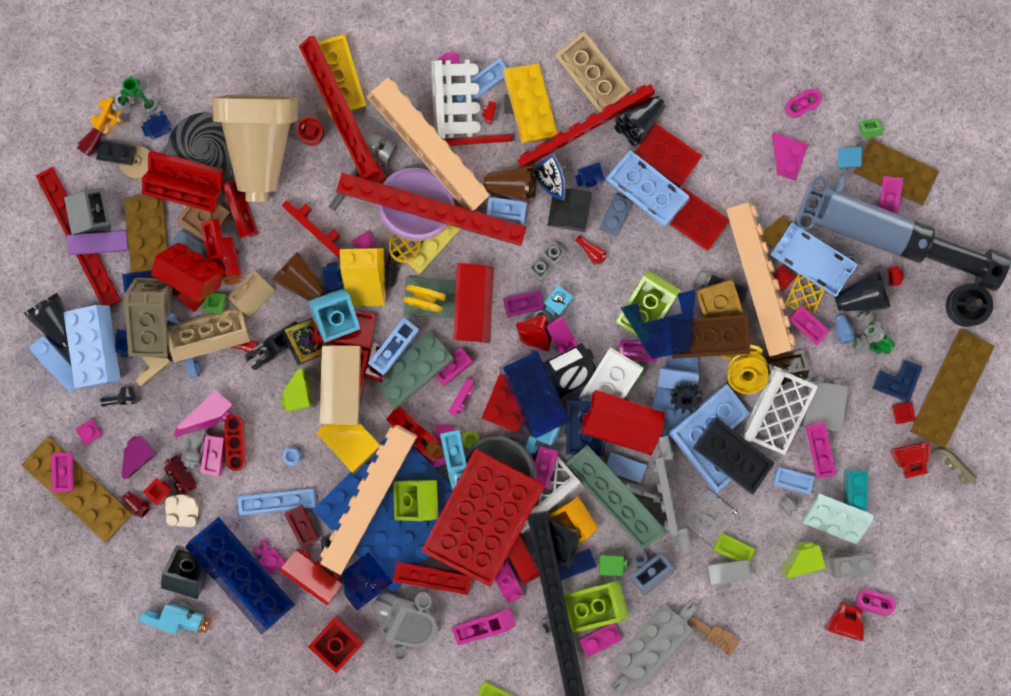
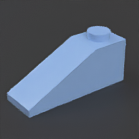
M403 318L368 364L382 375H385L415 340L420 330Z
M43 335L29 349L70 393L73 392L76 388L74 387L71 362L54 342Z

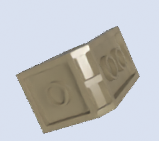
M135 278L125 292L124 307L129 356H169L167 317L170 314L174 288L157 278Z

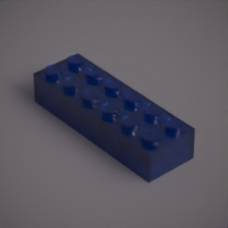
M219 517L194 536L185 546L261 635L295 606L294 602Z

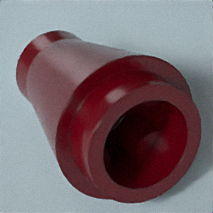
M93 127L78 142L77 149L90 157L92 153L94 154L103 134Z
M130 491L126 492L121 499L135 517L143 518L151 509L148 501L132 494Z

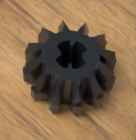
M689 380L687 385L680 381V387L677 385L673 386L675 391L670 392L672 397L670 402L675 404V410L681 408V413L684 414L686 409L690 413L693 412V407L699 409L698 403H702L703 398L700 397L702 390H698L697 384L692 386Z

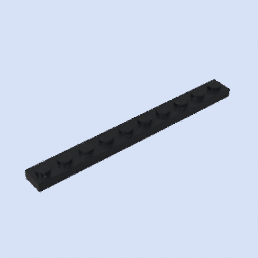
M546 511L529 514L527 521L565 696H586Z

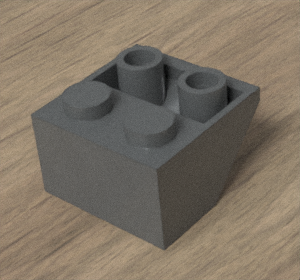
M104 188L84 190L64 198L72 235L111 229Z

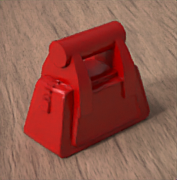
M542 315L530 318L524 322H518L516 328L520 342L548 352L552 337L546 328L549 325L547 316Z
M920 442L890 450L898 467L903 469L905 479L928 474L929 443ZM919 465V468L910 470V466Z
M840 602L837 613L832 614L824 629L831 633L863 641L864 624L861 621L863 610ZM845 612L854 614L853 618L846 617Z

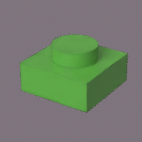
M878 119L858 122L859 131L863 138L883 135V128Z
M212 293L206 297L202 309L204 312L222 315L228 298L225 294Z

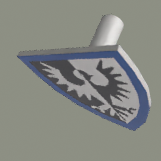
M552 153L536 167V171H533V173L537 176L539 184L547 193L557 199L565 200L566 183L563 172L567 170V167L564 164L560 165L556 156Z

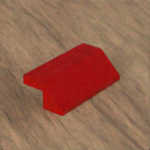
M150 151L148 153V171L142 177V194L214 213L223 187L224 169Z
M457 263L453 340L490 344L493 267Z
M595 390L592 393L591 410L583 416L582 433L651 456L663 431L664 412Z

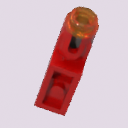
M212 219L201 223L208 260H217L218 265L225 269L222 280L225 281V286L241 283L242 272L239 250L235 247L233 237L222 238L219 219Z
M399 406L397 409H394L387 417L386 421L393 427L399 425L417 435L413 445L428 459L437 460L443 455L442 444L402 407Z

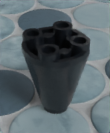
M659 96L650 97L619 112L615 116L616 124L614 129L617 133L623 134L631 146L635 147L641 144L666 107L664 100Z
M880 271L871 273L839 292V295L836 297L834 296L838 311L884 310L891 307Z
M55 293L47 298L49 302L47 300L41 301L35 305V308L32 307L25 311L24 315L52 342L63 349L68 346L63 313L66 311L61 297L58 293Z

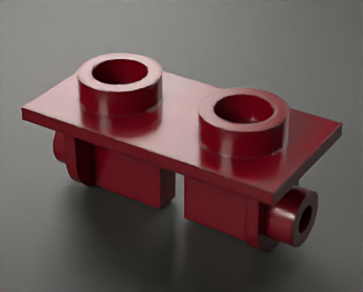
M175 455L171 458L172 462L169 459L165 461L164 470L169 477L172 476L175 480L174 486L178 493L187 494V489L191 492L197 488L195 485L197 483L190 472L185 475L181 473L187 470L184 462L181 461V457Z

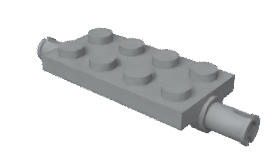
M669 436L659 438L660 455L655 459L656 462L653 463L655 474L659 475L660 481L657 482L658 492L663 495L661 508L662 512H666L667 515L665 528L667 532H670L671 536H677L680 553L692 551L688 535L690 531L679 520L669 470L674 453L671 450Z
M689 601L679 614H675L665 604L613 661L623 671V675L611 687L619 695L631 683H635L639 688L643 689L695 632L687 625V621L699 609Z

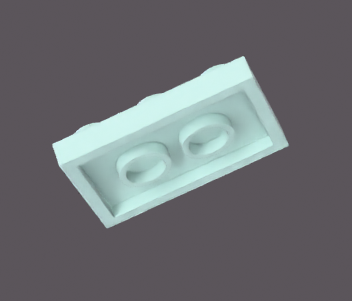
M818 494L804 516L803 523L857 545L872 523L874 515Z

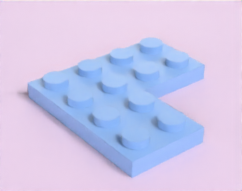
M723 384L699 405V409H695L669 432L687 458L716 493L732 479L696 452L693 447L714 417H718L733 429L750 414L728 384Z

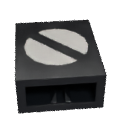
M582 343L541 363L547 388L556 400L587 385L597 369L592 361L594 359L592 351L589 348L586 349Z

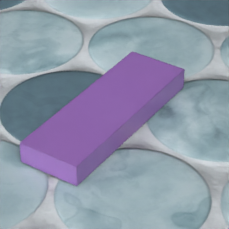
M126 231L67 235L69 255L128 251Z

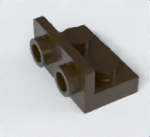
M804 350L766 357L769 374L773 366L781 368L782 371L805 380L808 378L810 369ZM784 377L781 385L792 382V380Z

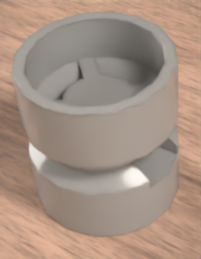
M375 132L371 133L366 142L373 158L376 157L378 162L386 166L390 163L398 145L389 139L383 140V136Z

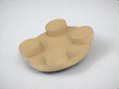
M133 144L131 146L136 147L132 166L120 164L119 169L130 178L142 181V177L148 171V153L150 151L143 146Z
M176 494L166 499V523L169 526L194 527L199 516V506L195 498L187 494Z

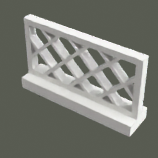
M773 366L768 382L762 389L743 429L742 437L746 441L755 442L785 455L818 386ZM784 377L791 379L794 386L783 390L781 383ZM805 385L810 387L809 394L801 397L798 388ZM795 389L799 398L788 402L785 393ZM783 394L786 403L775 407L773 403L774 397ZM800 402L802 405L801 411L792 414L789 405ZM788 407L790 416L779 419L776 410ZM774 411L777 420L766 424V414ZM792 419L794 423L792 429L784 431L781 423ZM779 424L782 432L771 436L768 427ZM767 430L768 438L763 440L756 438L758 431ZM784 436L786 442L783 448L775 446L773 439Z
M557 457L554 468L555 479L550 481V484H554V492L550 495H545L541 492L539 505L533 507L530 514L546 511L548 514L582 485L559 457ZM558 471H566L570 478L565 482H557ZM527 520L520 531L522 534L529 530Z

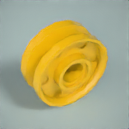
M406 286V291L412 293L413 297H403V303L424 310L442 312V307L435 304V301H445L446 295L418 286Z
M750 351V354L734 355L729 361L727 368L728 381L737 392L754 394L762 390L767 384L769 377L768 365L762 355ZM751 371L752 373L745 374L744 372Z

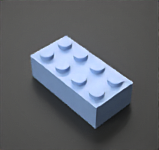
M94 305L63 312L74 387L90 388L121 382L110 306Z

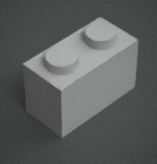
M870 553L829 557L831 574L836 579L875 574L873 555Z

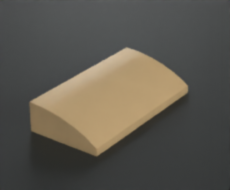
M585 31L555 55L600 113L605 106L609 104L615 105L621 97L632 92Z
M237 307L224 310L222 315L213 313L180 322L179 325L167 326L169 349L174 363L250 342L243 313Z
M322 346L320 424L359 425L360 346Z

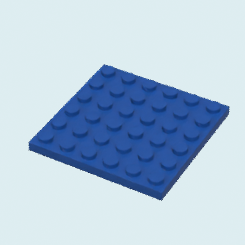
M385 438L380 445L385 446L388 439ZM412 446L393 481L437 480L439 518L452 493L451 484ZM376 453L355 474L350 472L312 509L333 532L334 530H339L341 526L339 520L343 513L347 514L351 507L348 504L353 495L357 497L360 491L357 488L361 480L367 479L369 473L366 471L372 461L375 463L379 457ZM392 482L354 553L394 593L403 584L393 582L392 580L396 562L422 565L430 557L421 552L438 519L427 521L394 520Z

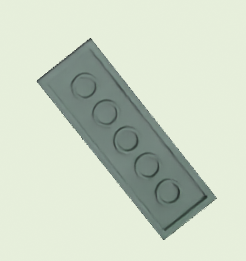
M588 445L565 463L569 470L642 550L667 532Z

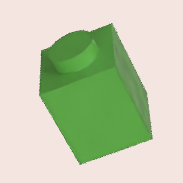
M599 554V575L623 576V571L626 572L627 560H624L623 555Z

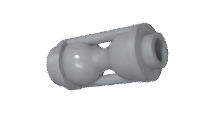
M208 428L188 434L181 457L184 466L195 468V465L200 466L205 435L209 434L207 432Z

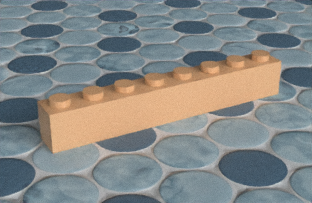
M389 78L385 79L366 96L463 208L473 211L490 196L487 193L486 187L475 179L473 172L462 164L461 158L450 150L448 143L437 135L436 129L424 120L423 114L412 106L410 99L399 91L394 81Z
M747 202L726 209L769 357L795 350V337L793 334L790 335L788 328L791 327L788 316L784 315L783 311L785 303L782 297L779 298L777 291L780 290L779 283L772 274L774 266L767 257L769 249L767 243L763 242L761 237L764 234L762 226L756 220L758 216L756 206H752V203Z
M396 425L394 429L390 427L385 436L388 439L385 446L381 444L376 453L379 457L375 463L372 461L366 471L369 473L367 479L361 480L357 488L360 490L357 497L353 495L348 504L351 507L347 514L343 513L339 520L341 524L339 530H334L329 539L332 541L329 548L325 547L320 555L323 558L320 564L340 575L348 565L417 438V435L399 425Z

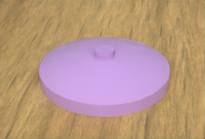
M402 169L393 173L383 183L390 187L454 205V197L436 176L427 169ZM377 204L378 213L383 224L393 234L406 240H428L442 233L448 226Z

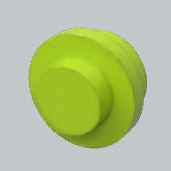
M474 431L465 432L461 438L462 445L467 450L480 440L479 435Z

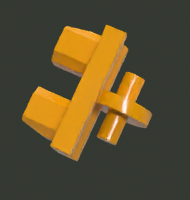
M111 97L100 100L98 105L102 112L100 116L93 115L90 120L95 129L108 136L116 123L122 125L124 122L119 119L122 112L120 110H113L112 105L115 103V99Z

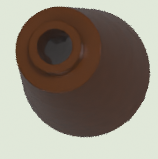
M533 165L490 172L487 174V177H484L483 185L489 193L532 204L534 201L531 200V197L535 198L537 176H533V171H536V168Z
M298 252L294 253L272 278L274 283L307 301L326 295L323 293L325 288Z

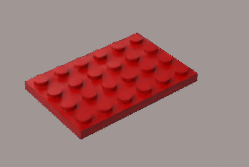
M475 448L421 552L491 587L545 484Z

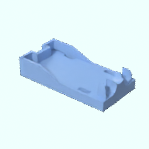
M631 150L628 151L606 178L609 184L635 203L664 229L690 200L685 192ZM639 162L645 165L646 169L642 168L641 165H638ZM621 185V186L624 187L627 191L624 192L621 188H619V186ZM651 209V210H653V211H654L655 213H657V214L654 215V214H652V213H651L650 211H648V210Z
M794 223L790 224L770 254L835 297L858 265ZM804 232L810 236V239H806L801 234ZM835 253L843 257L842 261L834 257ZM785 258L793 262L792 266L784 262ZM820 279L821 281L826 283V285L823 287L816 281Z

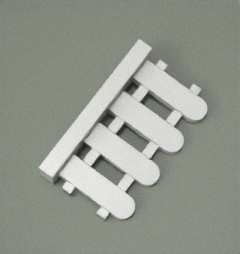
M442 60L431 61L434 128L440 138H445V134H448V138H454V134L467 133V137H473V133H477L481 129L479 122L472 121V114L479 112L480 105L476 102H471V95L479 92V86L476 83H471L470 75H476L479 68L476 64H470V60H464V64H451V60H445V64H442ZM465 75V83L451 84V76ZM443 76H446V84H443ZM445 95H446L447 103H444V98H443V96H445ZM452 95H466V102L452 103ZM466 114L467 122H453V115ZM444 115H447V122H444Z

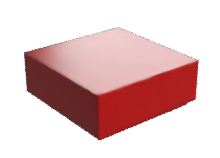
M912 402L892 406L895 424L916 421Z

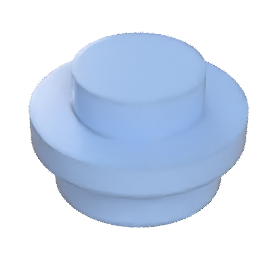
M288 447L284 450L282 458L285 464L295 466L300 463L302 454L298 448Z

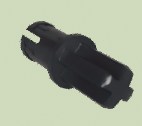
M396 250L393 252V255L397 258L400 256V253ZM390 253L387 265L384 266L386 268L385 286L394 287L397 270L400 268L398 267L399 262L395 261Z

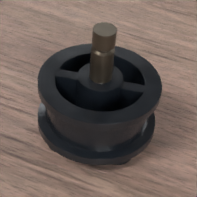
M974 283L965 284L953 289L949 293L945 303L946 313L956 325L962 327L976 326L984 323L992 314L993 299L989 291L983 286Z

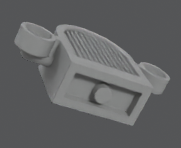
M425 592L417 594L415 602L396 597L381 629L385 641L396 643L391 649L392 656L396 661H403L407 658L408 650L406 646L412 648L424 646L437 635L438 626L428 610L432 600Z

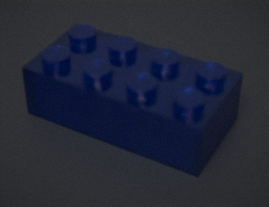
M532 350L499 366V370L532 438L536 439L570 422L537 350Z

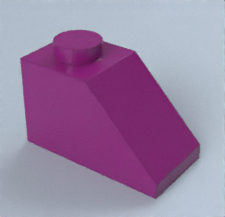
M143 436L132 437L127 442L128 446L124 448L123 479H129L158 454Z

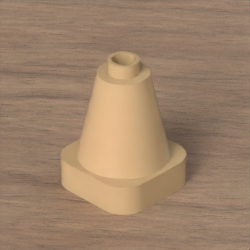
M220 95L212 97L213 121L222 123L237 190L245 192V201H269V192L277 190L290 125L292 122L298 121V97L273 95Z

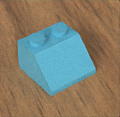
M344 288L308 301L313 319L324 343L360 329L350 295Z

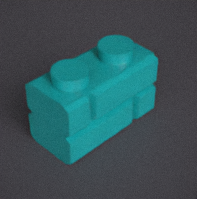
M844 471V503L860 510H868V502H866L868 499V471Z

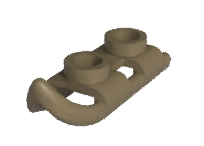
M939 447L932 452L933 454H941L948 457L945 464L951 470H958L960 473L958 477L965 485L967 483H972L973 485L978 483L974 473L952 450Z

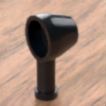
M121 387L118 397H102L100 404L102 407L116 404L128 405L126 401H132L131 404H136L137 397L133 387Z

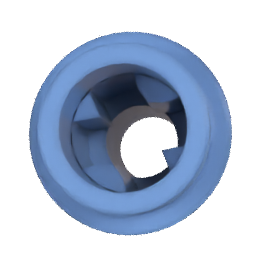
M840 315L835 317L836 335L840 344L855 341L854 336L856 334L847 316Z

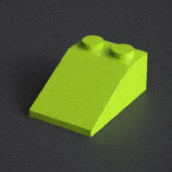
M648 270L619 315L616 323L648 342L681 290Z
M619 579L564 595L572 633L621 622L630 617Z

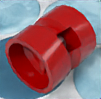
M313 117L303 118L297 126L298 136L304 144L317 146L323 141L325 132L317 119Z

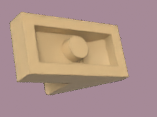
M142 357L150 368L143 369L135 381L139 386L144 387L174 362L168 358Z

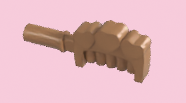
M693 616L687 621L706 635V641L713 642L714 645L724 650L729 657L739 645V642L727 629H722L716 625H713L710 629Z

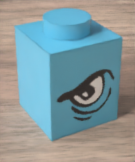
M558 285L544 302L545 310L552 316L555 314L559 316L573 299V296Z

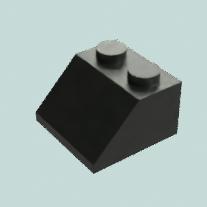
M565 189L564 201L552 196L547 226L585 232L592 192Z
M176 545L162 572L161 589L198 599L204 587L213 556Z

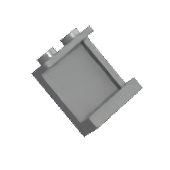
M812 378V381L809 382L816 384L818 388L801 421L800 427L824 421L827 431L842 432L848 386H843V382L831 381V384L824 383V379ZM808 387V389H807V395L809 394V392H810V390H811L810 387Z

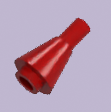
M580 235L576 238L575 241L584 248L583 250L593 265H601L605 261L607 251L590 242L588 243Z

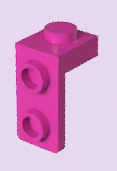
M563 317L546 326L560 353L579 345Z
M505 559L495 581L507 603L519 600L525 593L518 583L507 559Z

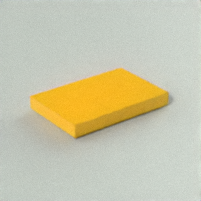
M360 422L359 425L324 424L316 432L353 474L381 446Z

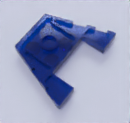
M695 289L678 293L682 313L643 322L638 303L621 307L622 312L652 360L690 351L696 296Z

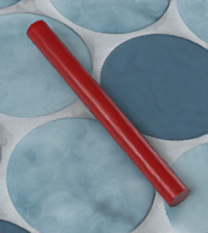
M512 134L443 140L449 146L513 142Z

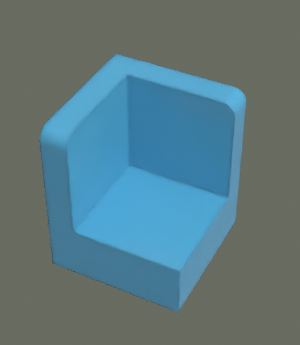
M862 147L838 148V168L840 170H848L849 167H861L862 155L864 154Z

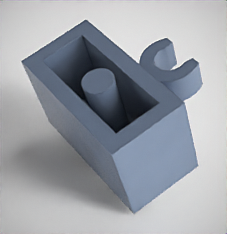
M643 552L641 553V556L644 558L643 562L639 563L635 558L633 559L634 565L640 569L630 577L643 596H646L674 573L673 566L661 552L649 562L647 555Z

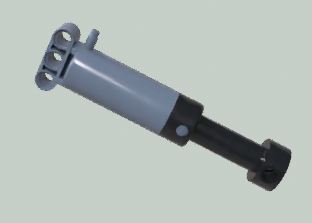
M816 176L811 179L795 218L796 225L801 229L808 230L817 225L917 263H921L925 258L974 275L975 284L992 291H997L1004 282L1011 263L1009 255L993 249H989L984 255L936 237L935 229L929 225L842 194L841 191L845 182V178L842 176L837 181L834 190L829 189V181L825 177ZM819 179L824 182V187L821 190L815 188V182ZM813 197L816 199L817 204L814 208H809L807 202ZM803 216L809 217L810 221L807 226H802L800 223V219Z

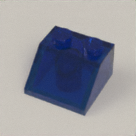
M369 552L343 572L345 596L357 611L393 583Z

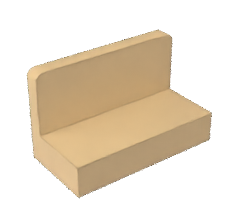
M254 270L228 298L246 316L251 317L275 292V289Z

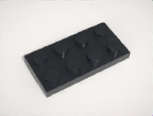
M718 417L712 419L693 447L696 452L752 495H754L775 464Z

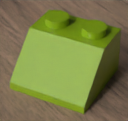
M298 369L283 391L281 404L283 409L286 408V412L314 408L308 374L305 369Z
M437 480L393 481L394 520L427 521L438 519Z
M809 541L798 543V547L793 548L780 571L781 576L789 579L826 569L820 546Z

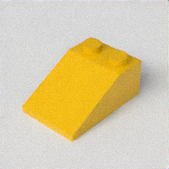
M384 248L340 249V269L344 289L350 295L352 305L386 306Z

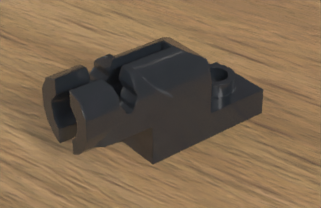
M295 321L290 325L286 326L285 328H288L298 323ZM283 329L269 336L263 343L245 355V359L248 362L255 358L257 354L259 356L265 354L256 361V364L252 365L251 368L253 370H258L289 350L281 333Z

